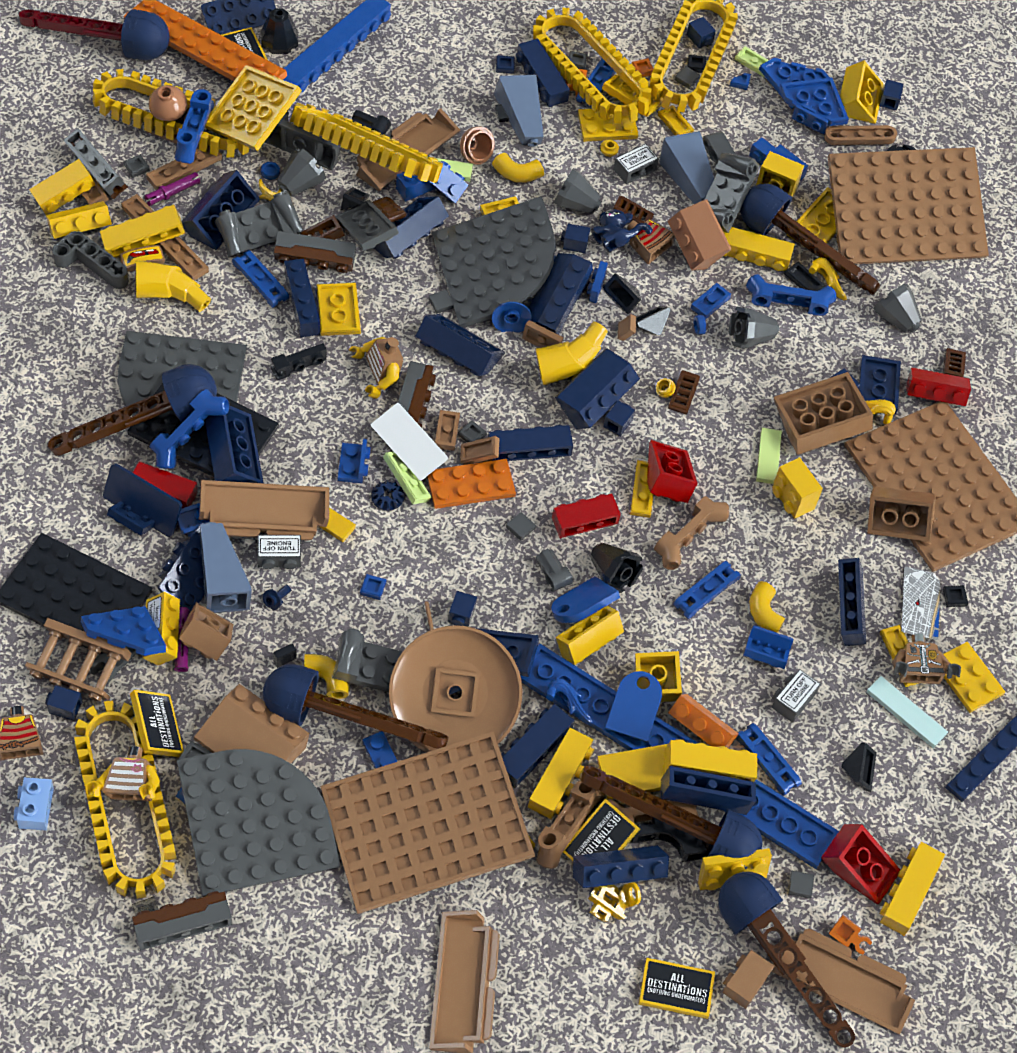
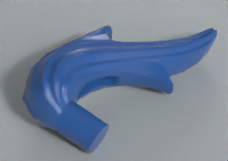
M554 679L549 682L546 694L547 700L553 701L555 695L562 697L569 707L570 715L573 713L578 720L587 725L594 724L578 700L582 699V696L563 679Z

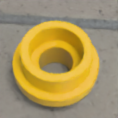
M605 140L601 143L600 150L605 156L612 157L618 153L619 145L613 140Z
M660 379L656 384V393L662 398L670 397L675 391V383L671 379Z

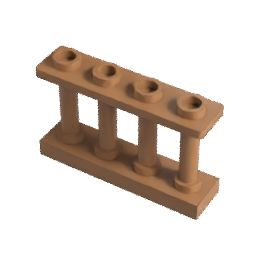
M47 618L44 627L49 631L50 637L37 664L34 665L26 662L25 667L30 671L29 674L40 680L42 677L49 679L51 684L61 687L63 684L69 686L68 689L87 693L89 694L88 697L100 702L101 699L109 701L110 696L103 691L117 661L120 662V659L128 662L132 653L126 647L123 649L108 644L106 639L98 636L96 639L88 637L82 630ZM62 637L69 639V645L56 672L44 669L58 639L61 640ZM82 644L88 647L89 652L76 679L73 680L65 677L64 674L77 647H80ZM103 652L108 654L107 657L109 658L95 688L84 684L97 654Z

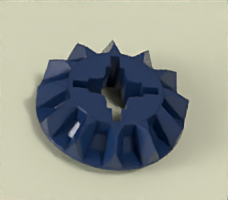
M388 480L383 483L378 482L373 487L371 493L374 505L386 511L400 507L405 497L402 487L397 485L396 481L392 483ZM384 490L388 493L392 492V496L390 498L389 496H384Z

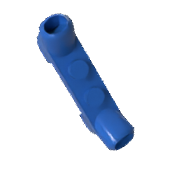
M205 89L196 90L192 94L189 111L182 129L179 128L177 133V146L174 158L178 162L188 164L194 162L195 152L210 112L214 109V102L211 99L212 95Z
M759 274L751 276L746 284V288L752 294V303L757 306L770 307L771 302L808 307V314L824 316L828 313L829 305L836 301V291L830 286H825L818 291H812L803 288L769 284Z
M205 389L190 403L195 410L171 435L168 433L159 434L149 446L156 454V466L159 469H174L176 467V448L188 442L190 439L189 435L194 430H199L209 415L224 416L228 413L229 401L226 397H214L208 389Z

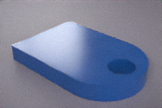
M594 576L558 597L553 602L551 610L555 620L558 622L574 623L587 618L620 598L618 590Z
M643 671L632 672L625 676L618 687L605 729L647 743L662 698V688L659 681L650 673ZM646 678L650 683L649 687L640 689L637 686L638 679Z

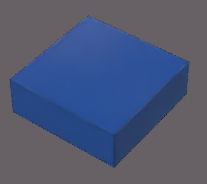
M366 574L360 595L381 600L387 579Z

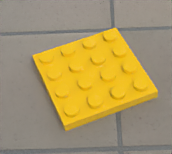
M246 65L209 114L205 128L258 151L302 90L297 85Z

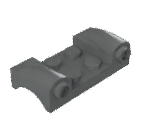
M287 110L265 140V143L291 154L297 148L299 150L304 149L316 159V164L333 170L339 161L340 145H335L331 141L323 139L322 136L318 137L312 134L313 132L305 131L303 127L295 126L288 121L289 112Z
M722 152L715 167L717 171L716 177L704 200H708L722 230L725 233H729L760 166L753 158Z
M284 191L273 195L274 199L270 202L238 213L230 212V210L219 213L220 217L214 222L222 235L229 258L276 242L278 231L294 234L302 233L303 228L289 194H285Z
M348 629L338 639V656L332 678L389 693L391 674L402 651L364 642V635L359 630Z

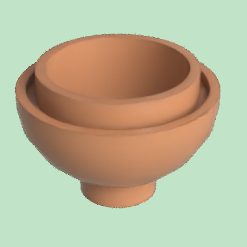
M164 85L154 90L150 95L149 109L155 118L162 121H173L185 113L187 99L179 88Z
M475 126L469 128L463 134L460 141V150L462 156L468 162L483 164L493 154L495 141L489 129Z

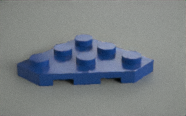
M773 58L759 67L761 73L781 97L782 94L779 89L781 83L830 78L823 69L816 68V70L806 68V65L781 62V59Z
M832 77L780 84L779 89L785 103L793 107L799 105L827 119L829 126L848 123L849 118Z
M146 606L81 616V625L88 637L96 639L98 636L107 639L108 644L123 649L126 646L136 649V653L143 656L166 652V644Z

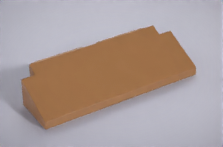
M440 108L433 119L427 113L424 115L416 113L391 132V139L404 143L409 148H415L419 150L418 152L430 155L457 135L460 129ZM360 154L356 159L358 162L357 166L359 167L356 176L377 191L385 188L396 179L397 174L403 172L401 170L393 172L389 170V167L385 168L379 165V163L370 161V158L361 157Z
M201 480L199 520L222 523L227 535L233 537L256 538L260 533H266V535H301V540H312L316 535L317 526L327 527L329 521V487Z
M478 910L442 912L429 1042L430 1050L473 1053L474 1043L484 1044V1040L491 1038L495 991L489 987V982L495 980L497 976L500 934L490 926H484V917Z
M805 929L803 934L800 933L797 941L793 940L805 956V964L834 1003L900 1035L915 1002L914 998L904 994L907 987L904 974L865 955H860L855 960L851 958L852 951L849 947L812 929ZM784 951L781 954V960L785 964H791L794 961V955L790 951ZM775 966L772 972L779 976H782L780 971ZM796 972L798 975L796 981H802L806 989L815 986L813 981L810 984L807 983L805 978L808 975L806 972ZM786 974L782 976V977H784V978L790 980V979L787 977ZM813 990V991H812V992H814V993H816V994L822 996V994H821L818 990Z

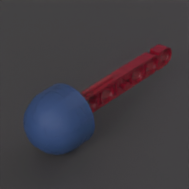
M30 9L19 12L20 24L23 26H36L41 29L121 41L125 57L130 59H156L165 52L169 44L170 36L166 23L160 16L147 11L130 10L123 24Z

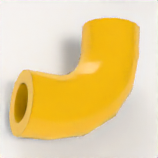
M501 153L492 162V166L505 179L513 182L527 183L544 176L543 166L537 159L529 163L518 164L507 153Z
M760 581L753 589L749 600L750 613L756 624L761 628L778 633L786 618L777 614L771 608L770 603L776 594L775 588L767 582Z
M305 654L304 667L319 672V677L326 681V695L335 699L348 697V682L332 678L336 661L324 655Z

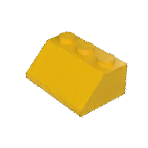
M865 60L846 67L840 98L848 118L875 124L884 84Z

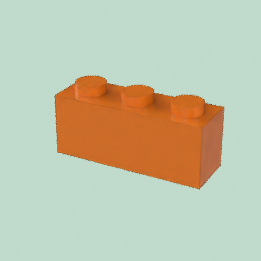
M688 694L680 695L668 712L713 747L725 746L729 748L739 734Z

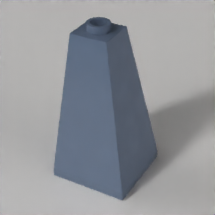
M536 75L499 76L494 91L496 100L503 106L509 117V122L522 145L538 146L541 144L544 135Z
M700 131L664 137L659 160L660 165L693 204L703 201L714 181V177Z
M215 522L201 524L200 542L206 608L214 613L250 610L251 585L223 524Z

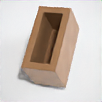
M752 950L747 956L742 954L735 965L738 967L737 971L734 974L730 972L723 982L726 987L722 993L745 1009L775 967Z

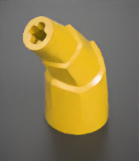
M136 261V298L172 297L189 303L199 312H202L210 304L211 298L200 288L197 282L183 273L180 267Z
M593 321L587 330L572 342L566 341L551 346L535 348L543 386L576 375L585 369L601 349L600 345L608 332L607 329Z

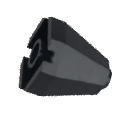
M283 8L272 10L261 30V46L267 48L271 54H289L294 47H298V30L289 13Z
M606 543L597 544L591 551V561L600 578L618 590L619 593L625 591L623 589L624 586L628 585L631 587L634 585L643 570V565L640 564L642 557L635 552Z

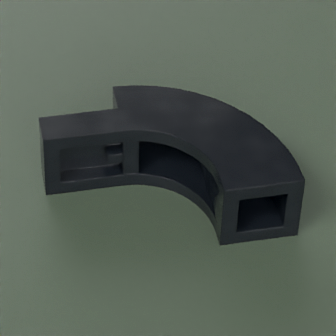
M652 817L650 825L647 823L637 824L640 830L631 840L632 844L653 840L668 842L677 849L682 862L701 860L707 852L703 840Z

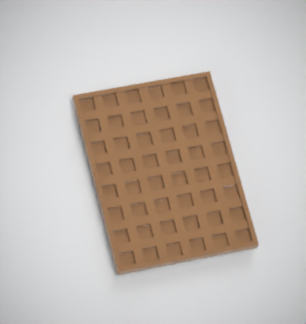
M975 147L834 153L827 156L838 252L854 264L987 258L989 256Z
M938 402L845 442L844 446L873 487L936 494L930 542L910 539L932 572L1017 534L1016 496L948 403Z
M494 732L320 786L357 914L535 857Z

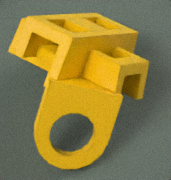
M630 882L619 888L614 884L594 887L588 897L594 903L589 913L603 922H607L610 915L618 920L625 919L626 916L623 914L625 909L638 905L641 901L638 885L635 882ZM632 888L635 890V894H636V898H635V899H634V897H633V895H632Z

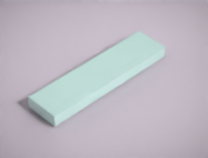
M882 676L867 689L866 693L933 749L947 735L948 731Z

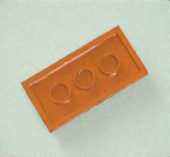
M507 459L435 469L427 476L434 509L516 497Z

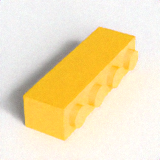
M171 205L152 213H145L138 218L126 220L124 223L109 226L101 230L100 234L105 251L114 258H118L123 252L155 245L183 235L185 231L175 205Z
M731 227L729 233L723 231L731 247V250L724 256L733 257L739 261L755 263L758 266L770 267L776 271H786L788 269L794 243Z
M569 728L532 793L528 808L551 820L555 813L560 814L565 804L562 802L564 796H570V791L575 786L572 784L574 778L579 779L584 768L582 766L584 760L589 761L594 752V748H592L594 739Z
M681 739L671 740L665 748L664 774L669 766L751 782L757 779V753H750L748 750H732L725 746L713 747L707 746L704 743H688Z
M920 842L917 848H911L907 856L910 862L908 866L903 865L897 876L901 878L899 884L894 883L889 892V896L892 899L890 903H884L879 913L883 915L880 921L881 924L903 936L906 935L945 857L944 853L923 842Z

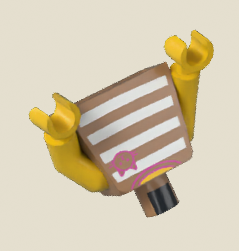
M379 337L363 344L361 348L351 346L349 349L351 352H356L355 355L351 356V358L362 359L365 352L367 353L366 358L377 386L368 385L365 391L370 393L368 396L373 399L380 397L382 389L385 390L398 381L403 357L398 348L399 341L394 337Z
M130 746L127 758H114L112 764L96 781H89L85 784L86 795L93 792L94 797H99L100 791H102L110 799L151 801L156 797L155 791L160 783V779L155 768L146 759L141 758L143 749L137 746Z

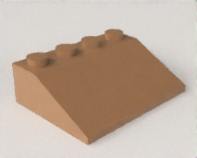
M848 372L774 397V402L784 428L797 455L873 429V413Z
M238 684L225 696L194 736V740L212 753L233 749H249L266 752L292 763L306 749L310 733L296 723L284 720L283 717L275 713L273 714L261 698L241 684Z

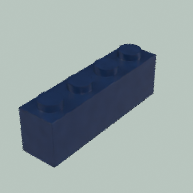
M538 38L518 44L517 62L523 65L525 75H536L538 91L542 102H546L548 107L568 102L570 89Z
M304 258L284 261V275L300 338L320 335V319Z
M570 425L538 426L529 429L516 428L505 431L495 430L488 433V437L497 436L499 438V457L490 459V461L501 459L519 461L572 456L573 441Z
M860 558L839 559L841 636L845 646L865 645L864 582Z
M554 704L550 709H544L539 716V720L535 724L531 723L526 728L521 739L517 737L510 745L511 749L506 754L504 752L501 753L511 785L514 788L561 742L569 728L573 729L575 720Z
M669 766L661 778V799L723 811L730 809L738 814L747 815L756 803V782Z
M658 845L573 856V878L582 888L668 877L669 855Z

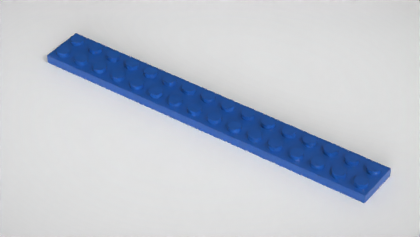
M539 644L529 677L520 676L524 685L545 698L549 682L554 679L565 680L582 696V699L578 700L594 722L593 725L589 726L628 751L669 744L671 740L681 739L688 743H698L658 717H655L647 743L606 730L605 727L617 692L542 644ZM555 695L554 700L551 702L570 713L565 700ZM756 779L754 781L756 782V803L747 815H739H743L753 822L761 835L817 869L822 861V855L839 831Z

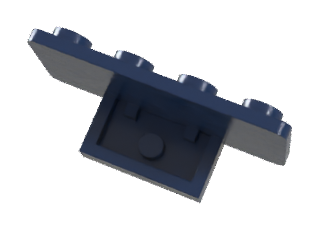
M214 0L201 5V11L207 28L220 35L250 27L253 29L263 26L269 13L276 8L274 0Z
M114 463L111 465L103 498L114 505L108 509L107 516L140 536L152 528L167 537L172 536L182 508L181 501L119 464Z
M198 525L189 540L176 544L172 550L174 554L171 559L168 558L161 567L163 571L159 575L163 580L159 584L158 590L161 593L166 592L180 599V607L188 608L189 613L195 603H200L205 595L200 525Z

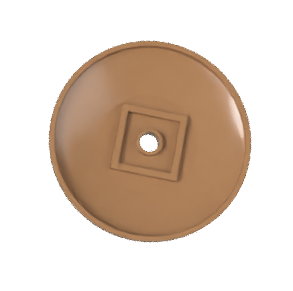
M445 626L422 634L402 652L391 674L389 684L390 707L394 718L447 735L448 742L446 746L490 732H494L497 744H499L511 731L518 718L522 703V681L513 657L497 639L472 627ZM453 686H458L462 691V695L458 699H453L449 695V690ZM409 740L411 743H413L416 747H418L424 752H430L437 749L424 745L423 743Z

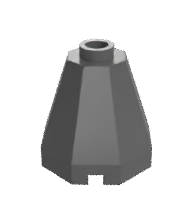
M297 148L290 155L277 181L278 189L290 196L296 195L321 184L326 179L325 172L321 166L317 168L315 165L317 161L304 149L299 150Z
M573 168L553 203L560 207L591 213L593 210H598L602 201L599 200L601 195L582 173Z
M903 284L887 294L888 297L886 299L882 298L873 308L879 316L904 333L909 331L913 333L921 327L919 324L922 319L913 291L908 284Z
M737 306L735 308L737 312L732 313L730 316L728 332L730 336L734 335L735 341L731 342L735 347L749 348L772 340L779 333V324L776 319L753 309Z

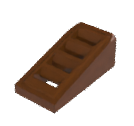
M621 195L613 208L624 212V214L629 213L628 210H630L631 214H633L632 221L635 220L638 224L652 220L654 217L652 212Z
M386 196L372 202L391 222L406 216V212L390 197Z
M335 215L300 233L301 235L308 236L311 234L313 237H317L315 233L319 232V238L332 240L345 236Z
M947 348L942 373L964 377L966 352Z
M684 370L681 371L668 409L687 415L700 380L699 375ZM675 400L682 403H686V406L676 403Z

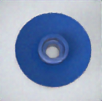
M518 302L503 303L496 307L492 313V323L501 332L520 333L524 331L525 324L532 320L530 310Z

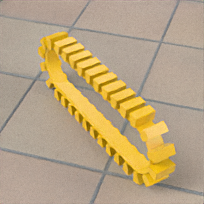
M684 0L654 66L648 88L652 90L651 97L654 101L661 97L663 98L661 107L668 110L670 103L677 104V112L684 113L687 104L692 111L698 109L699 103L703 104L738 19V13H733L735 6L732 2L723 6L724 0ZM701 9L713 11L722 18L724 24L696 89L688 94H677L670 91L664 85L663 78L692 13Z
M562 7V15H556L553 8L547 10V20L541 15L536 18V25H533V40L538 38L564 79L567 77V82L570 85L573 84V89L579 92V95L585 99L589 106L592 105V109L596 113L600 111L602 119L606 120L610 114H613L614 123L622 124V116L628 115L632 123L638 120V112L644 116L649 112L651 88H648V80L645 77L642 78V74L638 70L635 72V67L629 64V61L623 57L619 50L616 51V47L610 44L606 37L604 38L600 30L597 32V27L594 24L591 25V21L588 18L583 20V13L577 10L572 17L570 16V8ZM556 26L574 28L638 95L637 100L628 105H616L609 102L546 35V32Z
M116 69V77L113 78L108 71L101 74V80L95 78L93 82L94 107L99 106V113L106 116L111 110V119L119 121L122 114V123L130 125L133 118V127L141 129L144 122V130L150 133L155 126V134L161 137L166 130V138L174 140L179 128L182 129L183 124L176 121L159 120L150 112L113 100L106 95L107 92L115 88H128L150 96L154 90L161 87V80L154 78L151 85L150 76L143 74L140 81L139 72L132 71L131 76L126 77L124 76V69ZM167 82L164 83V85H171V86H172V84H170V83H167ZM190 90L185 92L188 105H190V100L194 93ZM207 132L202 133L199 141V150L206 152L209 145L210 154L215 156L218 155L219 149L227 150L226 158H234L235 149H238L242 155L249 153V147L230 138H220Z
M294 104L290 122H293L295 126L303 127V130L313 132L312 134L318 137L322 136L323 139L331 141L335 145H341L342 148L350 150V152L360 154L363 158H370V161L379 163V165L385 168L389 167V170L393 172L401 170L405 172L404 176L412 178V175H416L420 181L427 182V180L433 183L438 181L443 167V163L438 162V159L428 157V154L418 152L419 150L415 148H409L408 145L399 143L395 139H390L386 135H380V132L362 126L358 122H352L353 120L347 117L343 118L344 116L338 113L331 115L328 109L321 108L320 111L316 110V107L311 104Z
M104 701L106 710L104 713L98 715L94 706L85 710L87 719L90 721L89 724L78 719L75 730L77 735L82 736L74 737L84 786L87 782L98 779L90 745V736L93 730L101 723L119 721L126 724L133 733L135 746L142 748L136 718L130 719L134 714L131 705L124 702L120 713L114 711V701ZM142 751L141 758L146 759L156 770L153 754H146ZM160 784L155 791L156 797L148 801L161 861L154 873L140 879L125 876L117 867L101 791L99 797H94L93 792L86 795L104 878L108 885L118 878L120 881L115 885L116 891L125 897L129 886L136 888L137 899L147 898L144 887L153 884L156 892L159 893L165 888V882L160 877L162 873L173 878L176 871L175 863L165 862V860L176 859V852Z

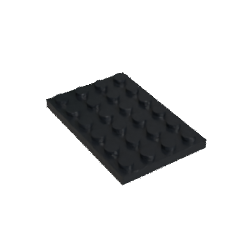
M163 383L157 389L155 394L165 391ZM218 393L216 395V397H224ZM227 398L230 406L251 414L258 455H260L279 428V423ZM158 403L152 405V406L150 407V409H153L154 407H156V406L158 405ZM170 410L131 426L127 431L129 436L150 446L160 433L171 435L182 422L174 410ZM204 423L199 430H194L189 435L190 439L188 442L176 448V459L214 477L207 430Z
M41 533L0 588V605L43 627L47 618L84 631L81 625V616L142 607L153 592V588Z

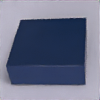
M497 55L496 72L514 74L515 57Z

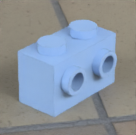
M24 777L23 785L18 787L17 798L20 799L19 807L14 809V821H17L19 829L47 831L54 790L52 779Z

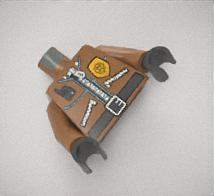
M920 633L912 635V642L906 643L904 649L899 650L892 661L894 667L893 674L897 675V673H900V683L940 684L945 673L948 679L952 678V675L960 677L961 673L960 665L951 664L943 653L938 650V646L935 643H925L924 634Z

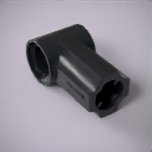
M356 110L351 119L353 120L352 122H358L362 126L380 132V135H385L391 127V122L387 117L382 115L374 117L360 110Z

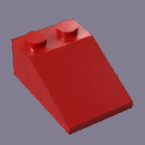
M650 440L647 483L650 493L658 497L670 498L675 502H689L698 483L687 450Z
M844 824L821 857L837 876L876 904L881 902L901 870L862 824Z

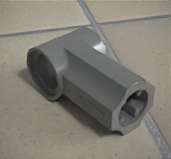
M547 548L536 556V561L545 574L546 583L552 587V592L573 583L569 569L566 566H562L552 549Z

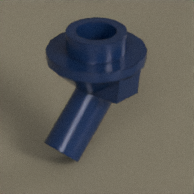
M287 584L277 592L269 589L263 594V603L272 610H277L284 603L282 598L292 590Z

